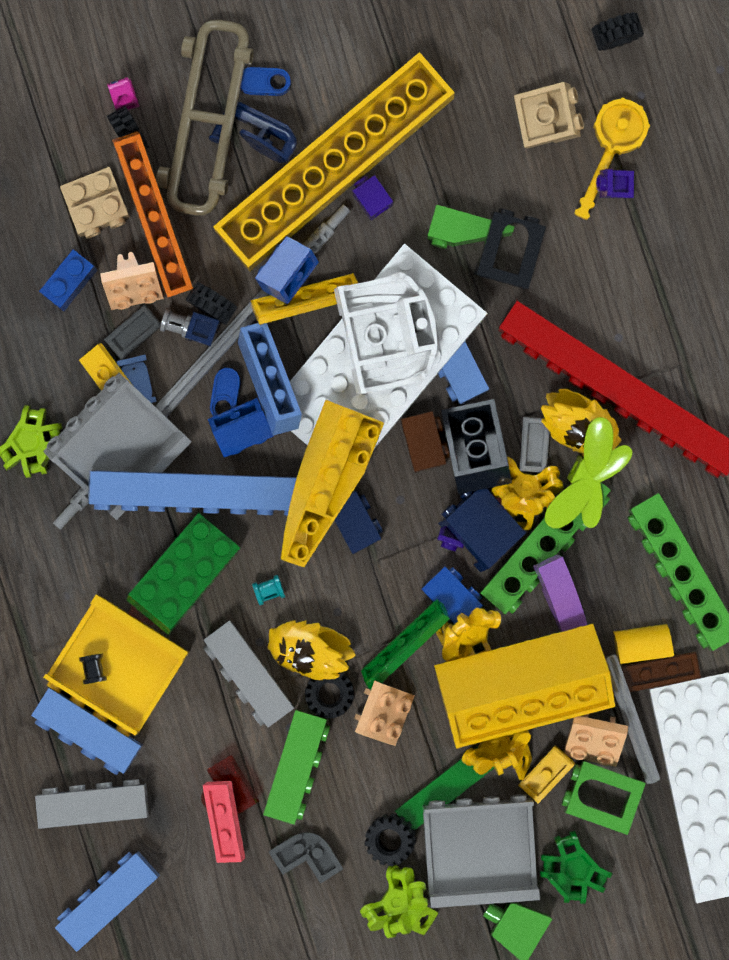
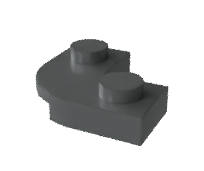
M310 832L295 834L268 851L282 875L307 861L321 884L344 869L327 841L321 836Z

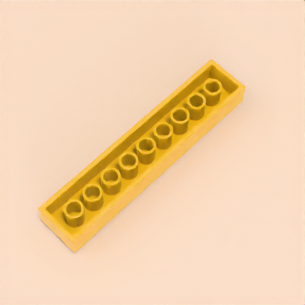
M419 52L213 226L215 232L250 272L272 254L275 247L286 236L292 237L454 99L455 92Z

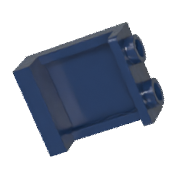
M488 489L462 493L460 495L462 501L457 506L451 504L441 514L444 518L438 523L441 528L447 526L475 557L477 561L473 565L479 572L492 567L526 534Z

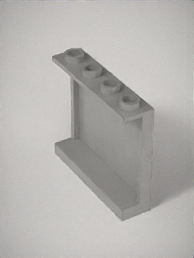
M118 373L116 376L108 379L103 390L97 396L90 398L79 415L72 417L67 422L66 428L48 442L47 448L43 452L88 493L89 470L162 473L192 441L125 377ZM110 505V510H107V512L117 520L125 510H121V505Z
M525 794L511 795L510 800H499L498 796L483 797V802H472L471 798L456 799V804H445L444 800L429 801L428 806H422L428 899L431 908L540 900V892L537 887L532 811L534 801L531 798H527Z

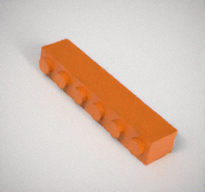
M136 131L113 139L119 162L167 298L193 289L140 133Z

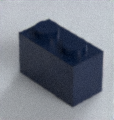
M356 491L351 493L334 520L353 555L380 541L381 537L379 534L383 533L376 518L371 520L366 511L371 507L364 494L358 496Z

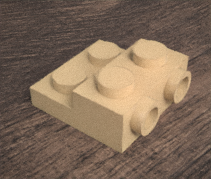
M561 82L514 95L524 148L528 149L551 142L558 143L581 137L580 130L584 129V122L581 114H576L575 103L579 101L578 93L575 87L571 88L569 83Z
M110 167L60 186L80 237L92 238L101 233L100 229L108 226L111 229L120 227L126 223V219L130 218Z

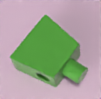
M508 902L504 910L495 904H488L482 915L495 923L490 932L491 935L519 960H528L552 921L551 916L517 902Z

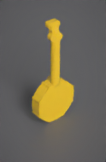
M625 98L604 104L594 123L593 128L595 129L596 137L600 146L605 148V151L585 196L579 200L581 207L574 212L576 216L584 220L589 219L590 214L588 211L595 206L594 200L598 193L596 180L597 176L600 175V171L609 168L615 153L622 155L632 152L637 148L639 149L650 128L643 106Z

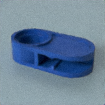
M248 67L244 69L240 89L249 95L282 96L290 89V76L285 70L279 68ZM276 75L283 76L286 80L285 86L281 89H274L270 84L271 79Z
M223 368L216 373L210 402V411L213 417L218 415L215 407L220 401H227L231 409L237 407L240 377L234 369Z

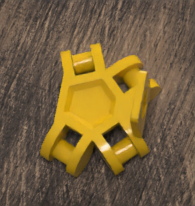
M507 456L510 475L513 478L512 483L493 487L492 494L496 498L502 499L501 505L507 509V512L512 517L522 514L523 518L527 521L517 523L522 529L531 530L534 515L542 513L544 507L548 508L555 499L554 495L560 493L564 488L562 480L558 479L560 475L559 468L557 466H549L537 475L522 473L518 469L516 462Z
M475 608L469 617L460 613L457 616V623L452 625L446 622L442 626V630L440 628L436 632L443 646L442 658L445 661H453L475 654L472 646L482 643L485 649L479 653L491 651L487 642L489 628L496 629L499 627L501 615L498 611L490 610L487 612L485 609Z
M528 730L480 742L477 749L469 748L462 756V762L467 766H474V771L480 775L487 773L492 767H494L498 775L504 774L503 769L512 766L513 769L515 768L519 780H524L532 762L528 746L531 734ZM523 756H525V762H524V766H523V768H522V764H523V760H522V759H523Z

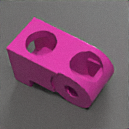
M128 77L107 84L115 110L124 105L128 110L139 107L132 82Z

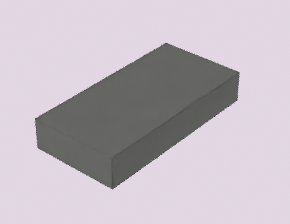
M143 305L108 335L104 341L121 360H124L160 329L161 323Z

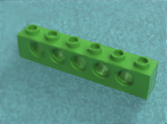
M600 482L604 507L610 500L607 495L611 490ZM582 513L571 521L572 526L568 531L549 527L544 517L479 594L504 615L508 611L513 614L523 602L519 599L526 590L531 593L540 582L537 579L536 571L526 572L523 569V559L525 557H532L538 564L556 555L561 549L566 552L575 541L572 537L578 529L583 532L586 528L582 520ZM544 536L551 537L554 541V548L550 552L543 551L540 547V540ZM509 577L516 578L519 582V589L515 593H509L504 587V583Z
M658 493L629 509L630 516L627 518L635 531L639 529L644 539L641 540L643 547L648 554L653 553L658 562L655 564L658 573L662 578H668L672 585L668 589L676 602L680 600L685 610L682 611V614L688 624L692 625L694 623L699 632L695 636L702 648L705 649L707 647L709 651H714L728 643L729 613L660 494ZM651 519H657L661 523L662 528L658 534H652L648 530V522ZM666 542L673 544L675 547V554L671 558L665 557L661 551L662 545ZM679 566H684L688 569L689 576L685 581H679L675 576V570ZM693 589L699 590L702 594V601L698 605L692 604L689 600V593ZM706 613H712L716 618L714 627L710 629L706 628L702 622L703 616Z

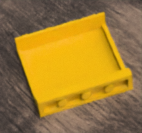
M96 594L90 603L91 606L48 674H45L43 678L49 681L47 686L54 691L61 693L64 690L72 695L69 700L76 705L84 708L86 704L94 709L93 715L104 722H107L109 719L116 723L115 729L129 737L132 733L136 736L190 652ZM103 653L101 663L103 674L107 677V680L83 684L85 676L83 664L79 662V657Z

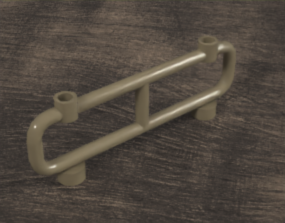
M219 19L210 20L200 27L197 38L185 36L182 42V57L191 58L192 64L172 167L160 166L157 171L156 182L158 188L167 189V201L170 207L183 214L203 216L211 213L217 206L219 196H226L228 191V180L223 179L244 67L245 64H252L254 50L248 48L249 35L247 30L236 22ZM214 30L232 32L239 38L238 46L234 52V67L224 114L194 110L209 33ZM191 120L222 125L213 175L209 182V196L207 202L203 205L183 203L177 197Z

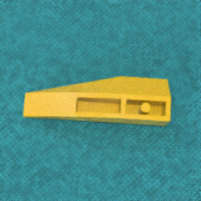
M325 400L295 482L284 531L281 560L305 567L364 475L384 422Z

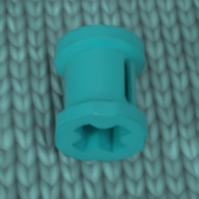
M278 574L274 575V578L259 584L257 582L252 583L259 605H263L265 601L277 597H286Z

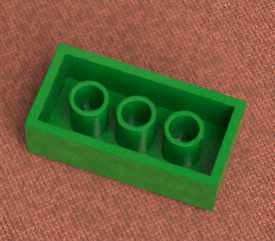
M198 513L128 594L127 601L169 635L234 559L240 547Z

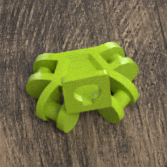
M24 405L20 421L6 443L0 446V457L5 463L3 466L6 471L21 461L26 478H30L32 474L41 472L42 475L48 473L46 465L50 459L43 452L47 448L48 442H45L43 433L49 432L52 439L58 436L63 428L62 423L43 426L46 419L45 408L34 410L30 406ZM28 420L37 421L36 425L27 424ZM11 448H13L17 454L14 457L9 451ZM37 456L38 462H28L27 458Z
M397 865L388 866L386 871V878L389 884L388 890L381 901L367 904L361 908L360 913L362 917L367 918V926L370 931H377L383 928L387 938H394L400 932L406 935L411 930L425 935L438 915L436 910L428 907V899L424 898L423 892L426 890V884L424 882H414V871L410 867L399 869ZM400 880H401V883H402L403 887H400V886H399ZM382 910H383V911L385 912V914H386V915H384V916H378V915H377V914H378L379 912H381ZM428 915L427 921L420 926V919Z

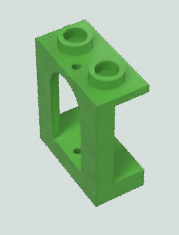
M581 760L580 765L575 764L570 778L574 780L571 791L566 790L561 804L565 806L564 812L628 835L646 783ZM592 779L628 791L620 816L617 817L583 804L578 796L580 785L584 781Z

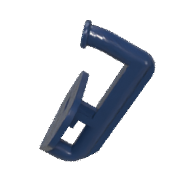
M238 102L235 119L260 130L256 136L241 129L239 134L260 154L278 163L288 162L297 147V139L290 127ZM216 124L212 135L208 137L210 141L219 144L222 125ZM271 135L286 142L281 151L272 146L274 142L269 140Z

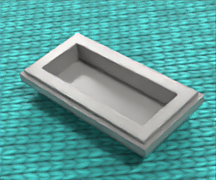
M523 417L520 471L542 472L547 468L549 430L541 422L542 418Z

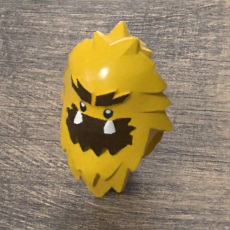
M559 389V393L551 392L546 394L549 406H541V411L545 417L542 418L541 422L551 432L550 434L554 440L571 448L573 451L582 453V456H584V441L587 428L592 420L603 417L609 420L613 428L612 450L619 445L621 438L618 436L619 428L615 419L611 418L608 410L602 409L595 399L591 401L587 397L568 389Z
M296 620L279 625L276 629H269L268 650H270L275 661L292 672H297L314 680L338 678L340 676L338 673L349 670V666L345 661L356 656L355 651L349 646L351 642L347 637L333 629L322 627L319 623L307 624L306 620L296 623Z

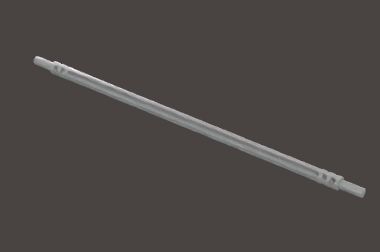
M342 204L326 223H321L303 245L310 248L315 255L334 234L333 230L351 211ZM261 289L252 300L269 296V294ZM251 302L155 406L166 418L238 340L240 328L251 325L256 320ZM82 487L69 500L70 504L53 522L60 530L78 510L82 511L88 505V493Z

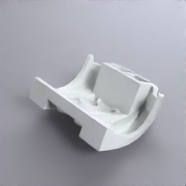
M397 272L384 278L339 286L334 289L339 315L343 318L353 364L351 370L357 395L423 380L431 372L434 357L437 353L435 318L425 293L416 285L411 277L406 276L405 273Z

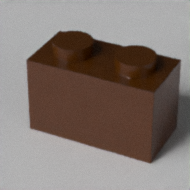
M433 411L401 419L414 473L446 465L445 459L450 458L446 442L441 443L438 434L443 432L440 417H434Z

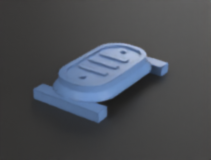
M146 355L117 361L119 367L123 366L121 370L132 385L151 403L157 402L155 396L151 397L152 387L145 363L142 362L147 360Z

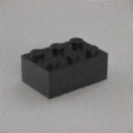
M491 399L441 410L458 494L511 484L509 464L495 400Z

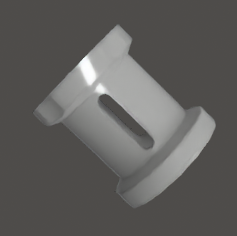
M166 308L160 331L165 332L168 330L182 334V338H185L192 315H180Z

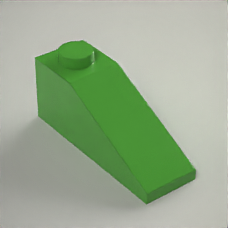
M436 205L427 240L432 241L431 245L447 249L448 245L454 247L485 241L491 220ZM507 225L502 233V237L512 236L515 226Z

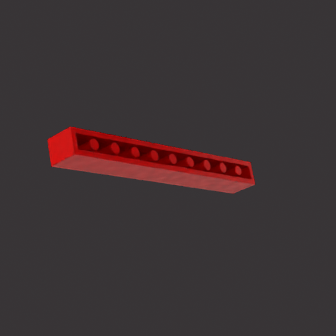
M516 301L498 329L502 333L500 337L511 345L518 343L524 347L523 352L534 360H537L539 357L546 361V367L558 375L562 372L569 376L568 381L581 390L583 387L593 392L591 397L602 404H605L606 401L615 406L613 411L625 419L629 416L638 421L636 426L648 434L651 431L661 436L660 442L669 448H673L675 445L683 451L681 455L693 463H696L698 460L706 466L704 470L712 476L718 478L720 475L726 477L729 474L728 437L519 301Z

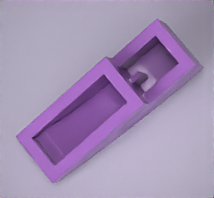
M557 554L533 565L543 587L542 592L560 632L586 626L585 614L563 557Z

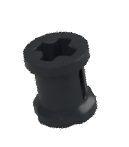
M103 653L79 657V662L83 664L85 676L83 684L107 680V677L103 674L101 663Z

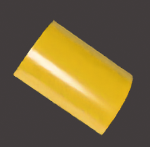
M667 624L613 631L616 655L620 664L674 656L672 639Z

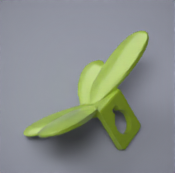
M595 418L589 424L584 441V458L578 455L567 476V479L572 484L550 503L545 512V522L549 527L561 528L569 524L580 513H582V520L586 527L594 528L598 524L603 508L600 482L620 472L629 463L633 453L632 449L627 445H622L612 450L613 428L606 418Z

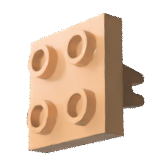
M133 252L128 253L127 260H124L122 254L118 255L117 270L100 273L102 285L111 310L127 309L133 305L151 304L156 300L164 299L154 262L138 265Z
M374 681L372 689L366 688L364 694L369 696L362 715L356 714L354 719L359 721L355 732L396 746L415 695Z
M589 714L575 717L572 720L564 753L576 760H585L604 766L617 767L627 736L628 726L615 723L616 717L610 716L609 722L589 718Z

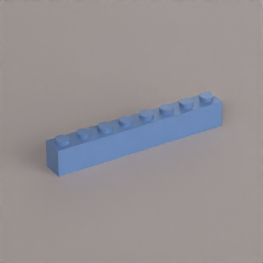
M89 470L88 504H94V509L110 510V505H121V510L138 511V506H149V511L165 512V507H176V512L191 513L192 508H203V513H219L220 508L230 509V514H246L247 509L257 510L258 515H273L274 510H284V515L288 516L297 477Z

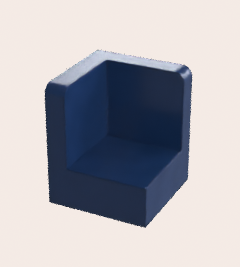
M193 312L185 339L211 347L217 328L220 326V321Z

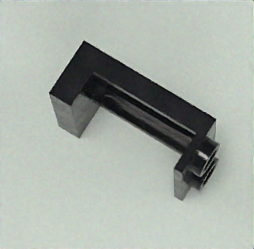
M499 208L498 212L490 213L492 217L479 264H476L473 275L518 288L529 289L546 226L540 225V219L525 216L524 220L514 217L515 212ZM511 223L524 226L528 232V241L518 275L493 268L502 233L505 227Z

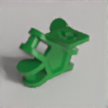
M573 830L569 832L570 835L560 838V836L554 837L560 856L541 854L544 866L543 871H540V877L547 878L563 896V903L575 900L579 901L580 904H586L587 886L604 893L606 889L604 884L607 878L612 877L613 873L595 863L581 847L576 832ZM574 845L576 851L566 854L564 848ZM555 862H560V872L554 871ZM594 871H595V872H597L598 874H597V876H596V878H595V880H594V882H593V881H590V880H591V878H592V876H593V873H594ZM571 885L581 886L580 890L571 889Z

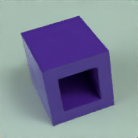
M375 175L370 179L365 176L354 184L353 196L371 221L393 206L392 199Z

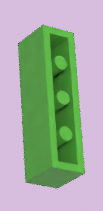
M295 710L265 807L264 816L295 825L296 819L302 820L307 805L302 803L304 793L310 794L315 779L310 777L312 767L318 768L322 752L317 750L321 740L326 742L330 726L325 725L326 718Z

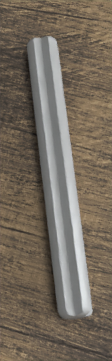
M609 655L605 657L610 671L612 688L625 725L628 726V734L647 784L655 783L660 780V776L618 657L616 655Z

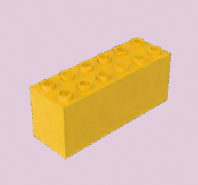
M593 624L434 665L456 749L616 707L610 671Z

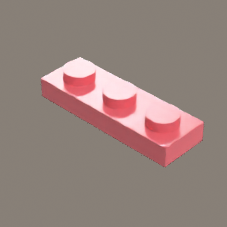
M232 781L206 782L202 786L216 862H242L245 859V852Z

